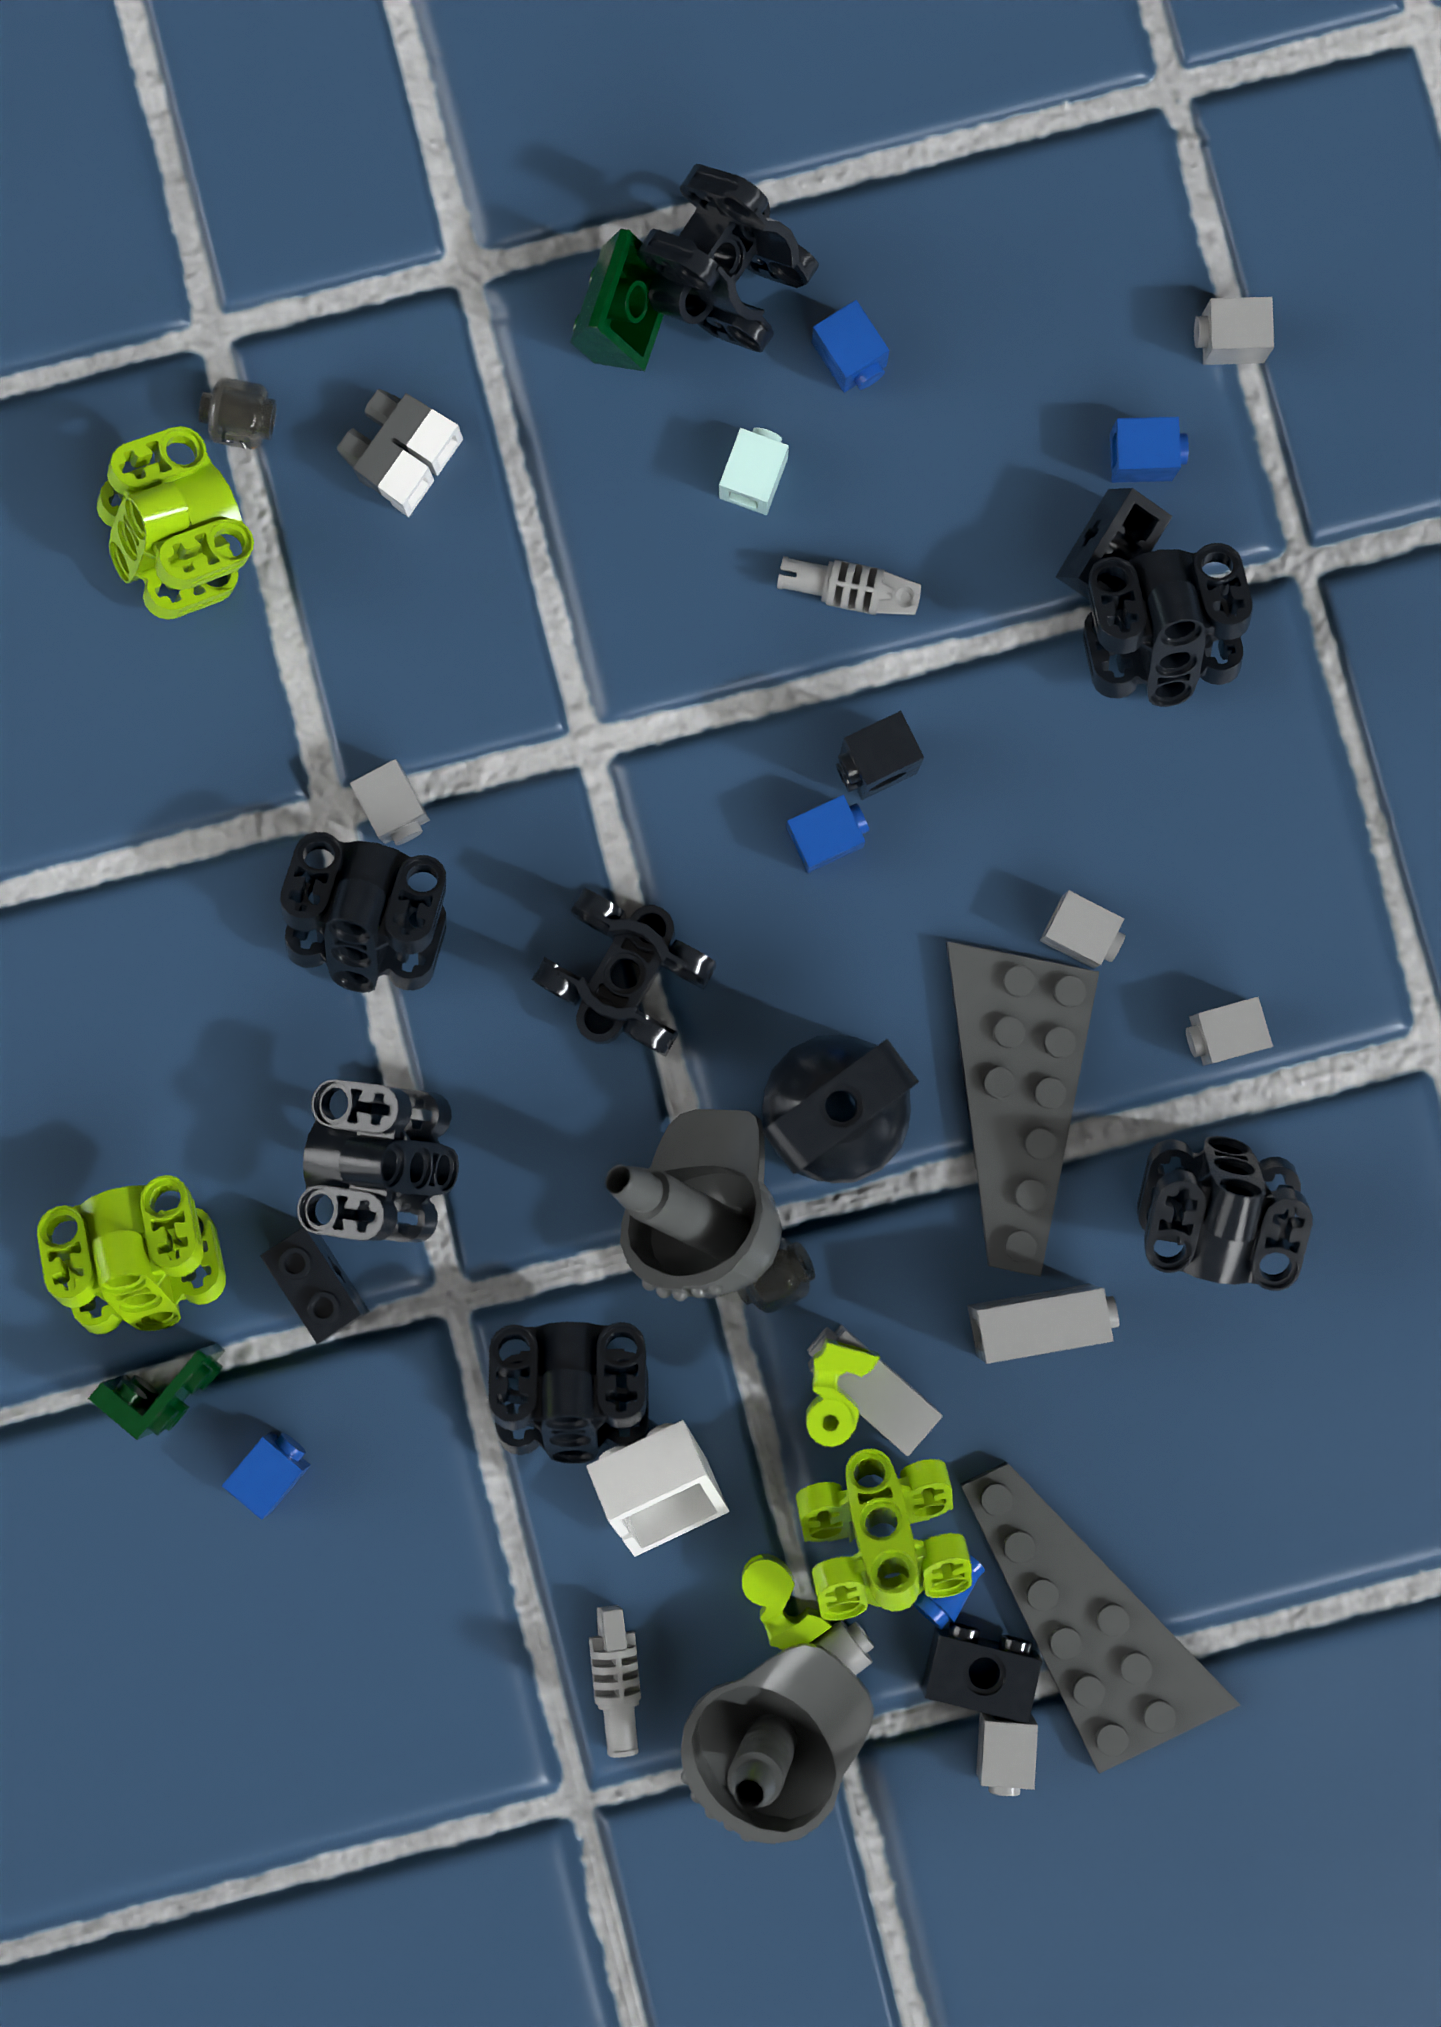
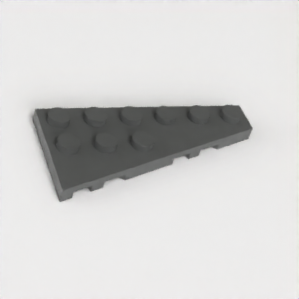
M947 941L946 949L951 972L960 1057L974 1149L973 1157L977 1172L987 1265L1041 1277L1099 972Z
M1007 1462L960 1483L1099 1774L1240 1706L1236 1699Z

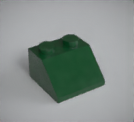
M620 229L602 246L597 264L590 275L589 288L580 314L574 322L570 343L595 364L645 372L664 315L655 311L649 302V288L656 273L647 267L637 256L636 251L642 242L628 229Z

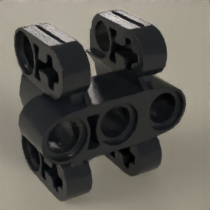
M695 164L680 185V191L696 207V210L680 235L677 236L658 229H652L636 251L639 259L656 273L649 288V302L652 308L660 314L688 324H698L714 337L761 353L773 337L774 331L762 316L765 312L763 309L741 302L736 292V282L747 268L763 278L799 288L808 284L818 269L819 264L811 253L798 245L792 231L780 221L769 218L770 204L765 194L758 187L738 175L705 165Z
M1211 543L1203 546L1196 553L1180 549H1160L1141 554L1129 561L1119 557H1107L1099 560L1092 566L1088 583V598L1092 612L1087 615L1084 621L1083 642L1092 683L1101 695L1109 698H1123L1134 692L1138 684H1145L1150 703L1159 707H1170L1188 700L1193 695L1199 678L1210 684L1223 685L1233 681L1238 676L1243 660V644L1240 636L1247 631L1250 625L1253 601L1242 559L1233 547L1223 543ZM1211 562H1220L1225 564L1231 573L1222 578H1213L1208 576L1202 567ZM1107 576H1116L1121 578L1127 586L1118 592H1108L1099 586L1098 581ZM1218 640L1220 657L1223 660H1227V663L1219 664L1215 657H1211L1213 642ZM1117 654L1118 670L1124 674L1120 678L1115 677L1114 673L1109 671L1110 656Z
M313 832L305 835L295 847L280 895L281 912L284 921L287 923L285 944L289 958L296 965L304 968H314L326 963L332 980L337 985L354 992L366 993L375 990L378 978L383 974L388 975L390 981L396 987L403 990L414 991L423 988L433 977L446 933L447 920L446 911L443 906L446 894V871L443 864L429 855L410 857L395 848L379 843L366 841L342 842L326 832ZM317 849L329 851L334 856L333 862L322 869L308 866L304 859L307 854ZM419 872H427L437 879L436 886L426 892L413 890L407 882L412 875ZM312 892L314 904H312L308 899ZM416 911L417 928L413 927L409 922L410 916ZM316 929L318 942H313L310 949L301 948L300 941H305L309 931ZM418 953V965L412 968V972L404 971L402 963L408 961L410 954Z
M583 888L577 902L574 903L570 911L578 920L612 938L611 946L590 983L584 977H579L546 957L541 961L540 967L531 980L574 1006L582 998L576 1015V1022L580 1033L590 1042L608 1044L616 1040L624 1032L632 1039L666 1057L678 1036V1032L644 1014L638 1008L661 968L667 969L689 983L704 989L717 964L713 959L677 939L674 940L675 928L670 914L663 908L655 905L643 906L637 909L629 919H625L627 916L622 908L597 893ZM647 917L661 919L666 925L664 937L662 938L651 927L640 922ZM638 937L645 939L648 943L643 942ZM626 961L635 963L640 968L641 974L637 984L628 989H622L614 985L612 982V972L616 965ZM592 1009L601 1017L615 1021L613 1027L608 1032L595 1034L589 1031L586 1018Z
M336 1079L327 1080L320 1084L314 1091L312 1098V1112L315 1122L308 1134L303 1156V1175L306 1190L300 1197L297 1206V1216L300 1224L307 1231L314 1234L361 1241L390 1240L417 1243L429 1239L435 1232L438 1224V1213L430 1198L435 1195L449 1193L457 1181L459 1172V1160L455 1150L440 1144L438 1141V1137L443 1135L449 1128L452 1119L451 1107L448 1101L442 1095L433 1092L402 1089L385 1085ZM342 1089L348 1098V1108L342 1117L336 1119L330 1111V1100L335 1092ZM372 1104L389 1105L390 1111L388 1116L371 1114ZM412 1108L432 1111L431 1121L410 1119ZM327 1195L333 1202L334 1213L331 1220L323 1225L316 1217L315 1208L320 1198ZM357 1210L375 1212L374 1221L370 1223L359 1220ZM397 1212L418 1215L417 1225L397 1222Z
M1210 1136L1206 1138L1203 1151L1200 1153H1193L1191 1148L1182 1141L1168 1139L1157 1143L1148 1155L1137 1202V1215L1142 1229L1145 1230L1144 1248L1151 1266L1164 1273L1181 1271L1193 1277L1215 1283L1234 1285L1244 1283L1258 1284L1270 1291H1281L1289 1288L1296 1282L1301 1272L1312 1229L1313 1216L1305 1196L1301 1194V1182L1292 1163L1281 1157H1268L1259 1162L1248 1145L1239 1140L1223 1136ZM1171 1157H1179L1182 1167H1177L1174 1171L1165 1174L1164 1167L1161 1164H1169ZM1275 1174H1282L1287 1185H1278L1275 1191H1271L1264 1181L1271 1182L1274 1180ZM1173 1206H1174L1175 1209H1176V1213H1175L1174 1217H1173V1213H1174ZM1150 1208L1149 1216L1147 1218L1146 1214L1148 1209ZM1157 1240L1184 1245L1178 1254L1171 1257L1161 1256L1154 1251V1245ZM1271 1253H1282L1289 1258L1287 1268L1278 1274L1263 1272L1259 1268L1260 1262L1266 1255Z
M557 1322L536 1327H524L513 1324L498 1330L492 1337L489 1347L488 1400L492 1417L495 1420L498 1440L502 1447L511 1454L524 1455L531 1453L540 1445L551 1460L560 1463L577 1464L596 1459L598 1449L604 1443H607L610 1448L617 1446L627 1447L646 1438L649 1432V1379L646 1366L645 1341L640 1330L634 1325L625 1322L613 1323L611 1325H597L588 1322ZM626 1337L636 1344L637 1351L633 1353L627 1352L624 1349H607V1346L615 1338ZM509 1340H522L530 1347V1351H520L519 1354L511 1355L505 1360H502L499 1356L501 1347ZM616 1376H627V1388L617 1387ZM508 1378L518 1379L519 1390L510 1388ZM619 1402H628L627 1411L620 1412ZM514 1404H519L518 1413H516ZM634 1424L640 1425L639 1427L631 1428L630 1436L621 1437L618 1428L631 1427ZM527 1426L534 1427V1429L525 1430L523 1439H514L513 1432L511 1431L524 1429Z

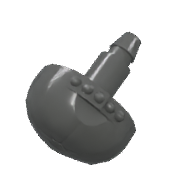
M695 1109L682 1113L668 1125L657 1147L650 1168L616 1165L607 1173L605 1179L607 1190L626 1208L621 1222L620 1244L626 1258V1263L642 1279V1286L645 1290L652 1291L656 1288V1293L660 1298H667L672 1294L677 1301H684L687 1297L718 1298L757 1282L773 1264L780 1246L782 1224L775 1200L764 1184L765 1140L762 1133L764 1129L761 1119L753 1113L741 1110Z
M810 1643L790 1646L767 1659L746 1676L714 1686L697 1701L686 1719L683 1729L680 1751L683 1766L681 1780L684 1784L689 1785L692 1801L700 1803L705 1809V1815L709 1819H716L719 1823L723 1821V1826L726 1830L735 1831L746 1842L753 1840L755 1842L776 1844L800 1840L816 1829L834 1808L843 1776L861 1750L872 1726L874 1706L870 1692L861 1680L834 1654L822 1646Z

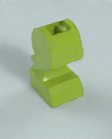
M826 1338L821 1350L813 1355L814 1376L812 1386L813 1391L819 1396L810 1402L806 1411V1426L809 1435L815 1442L823 1446L834 1447L843 1444L855 1431L859 1418L858 1404L837 1383L840 1375L846 1372L863 1377L872 1371L880 1359L877 1351Z
M758 1554L751 1557L744 1565L742 1589L745 1596L752 1603L762 1606L760 1609V1620L764 1624L770 1645L783 1651L790 1646L810 1643L832 1627L831 1621L823 1619L818 1609L806 1607L797 1616H788L783 1609L795 1587L792 1572L776 1556Z

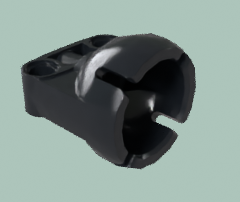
M843 1035L816 1036L791 1048L772 1069L764 1090L765 1094L762 1104L764 1130H762V1133L772 1145L775 1154L784 1161L793 1175L797 1173L816 1181L830 1183L857 1182L882 1170L902 1148L911 1115L910 1089L919 1083V1080L888 1039L876 1045L857 1037ZM843 1091L853 1097L855 1112L850 1120L837 1122L828 1116L825 1103L827 1097L833 1092Z

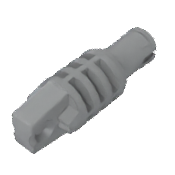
M783 556L780 569L797 573V576L791 577L779 574L777 589H787L822 596L821 602H826L827 606L872 615L916 614L921 595V585L885 572V569L840 560L829 561L828 566Z
M618 1605L597 1607L598 1636L589 1637L595 1704L598 1705V1709L604 1712L607 1755L613 1758L633 1756L639 1753L634 1707L639 1705V1700L641 1699L635 1632H625L623 1609Z

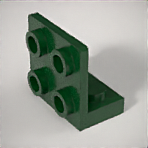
M214 1344L197 1350L157 1400H155L159 1395L157 1390L137 1375H134L131 1379L127 1375L101 1382L89 1396L88 1400L136 1440L152 1433L159 1436L165 1429L170 1431L188 1411L189 1406L184 1403L188 1395L194 1394L199 1388L203 1391L219 1374L223 1366L217 1360L225 1352V1349L219 1344Z

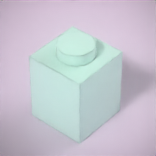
M755 427L751 432L740 428L719 484V498L767 515L788 460L789 445L781 443L782 438L770 430Z

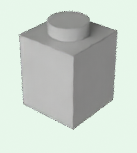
M1272 297L1211 298L1202 315L1196 317L1194 324V343L1196 348H1203V365L1264 363L1274 349Z
M396 759L350 782L375 833L384 844L392 840L395 845L404 844L419 836L423 832L421 825L430 821L405 771Z
M1068 890L1062 895L1039 941L1095 969L1102 964L1104 959L1112 963L1126 937V935L1119 932L1124 918Z
M1259 997L1189 1016L1192 1026L1186 1028L1188 1045L1194 1057L1201 1056L1203 1066L1273 1047Z
M980 1712L976 1774L981 1786H989L990 1793L1001 1796H1018L1021 1789L1034 1790L1038 1724L1032 1714H1030L1029 1723H1024Z

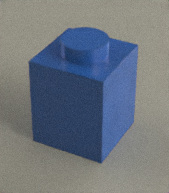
M857 300L813 326L811 343L844 393L856 385L859 390L865 389L885 374L883 368L887 367L890 350Z
M1179 417L1117 418L1110 431L1112 483L1173 481L1181 465L1187 464L1189 454L1187 433H1180Z
M844 794L787 820L786 829L807 873L862 849L866 842L863 834L869 831L868 824L859 805L855 803L849 806Z
M270 1432L259 1440L224 1482L222 1487L263 1520L272 1513L311 1464L302 1458L306 1451L292 1437L285 1433H281L278 1437L273 1432Z

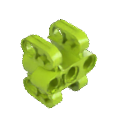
M179 426L142 437L116 448L108 466V481L104 483L100 490L96 508L102 521L112 527L109 551L120 578L128 584L143 579L145 583L143 593L145 606L153 615L167 620L179 618L228 598L238 582V570L245 565L253 551L254 539L252 532L242 522L237 502L221 472L212 464L206 452L204 440L194 430ZM172 443L185 444L193 451L195 460L186 465L177 464L167 455L166 447ZM154 452L156 463L148 465ZM128 461L134 468H138L127 473L122 472L125 462ZM115 494H118L122 501L120 505L112 507L113 497ZM222 534L232 535L237 538L241 543L242 553L234 556L229 547L230 543ZM225 575L228 577V583L222 587H213L206 583ZM162 584H165L168 590H180L175 602L172 603L168 596L159 597L157 595Z
M159 1176L151 1180L147 1185L110 1189L90 1197L77 1206H56L48 1210L41 1217L37 1226L39 1251L47 1290L63 1306L71 1308L74 1318L86 1330L97 1335L107 1334L115 1330L122 1323V1320L140 1331L166 1329L175 1325L181 1319L178 1304L181 1300L187 1299L189 1302L197 1305L208 1304L222 1294L226 1285V1274L216 1226L207 1213L202 1209L196 1208L189 1189L181 1180L174 1176ZM167 1191H177L180 1193V1202L177 1208L168 1211L160 1210L158 1213L155 1212V1202L161 1194ZM65 1221L76 1222L77 1232L71 1241L59 1245L53 1243L52 1234L60 1223ZM198 1221H202L204 1224L202 1234ZM201 1265L208 1275L203 1277V1286L196 1288L191 1281L196 1279V1268ZM95 1296L103 1299L108 1304L102 1307V1315L97 1318L89 1312L96 1308Z
M862 1449L855 1452L847 1462V1490L843 1491L841 1485L835 1482H822L809 1485L796 1494L795 1498L804 1542H830L849 1538V1542H852L856 1537L859 1550L852 1557L843 1556L828 1559L813 1568L814 1587L820 1615L823 1619L828 1621L849 1619L862 1614L867 1610L868 1604L882 1607L889 1611H902L909 1608L923 1590H925V1594L928 1597L944 1598L962 1593L971 1587V1561L964 1536L958 1533H947L924 1541L915 1540L910 1526L912 1523L940 1516L949 1509L953 1510L952 1487L944 1461L928 1459L914 1462L900 1471L898 1479L894 1467L886 1454L876 1449ZM867 1475H876L883 1479L878 1486L866 1488L858 1483L862 1477ZM880 1523H887L895 1528V1531L886 1537H877L869 1532L873 1526ZM891 1573H900L892 1578H884Z

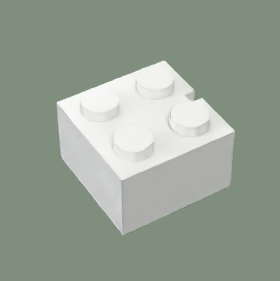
M684 1420L675 1424L666 1423L652 1429L646 1438L627 1447H613L601 1454L597 1461L586 1466L609 1523L617 1534L622 1537L623 1542L634 1557L730 1512L709 1462Z

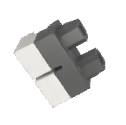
M377 389L367 403L364 412L367 417L382 426L371 441L352 428L339 443L337 450L342 458L354 469L361 483L377 491L389 500L392 506L409 518L435 481L432 473L436 476L439 475L463 441V437L456 423L409 394L405 393L402 399L384 390Z

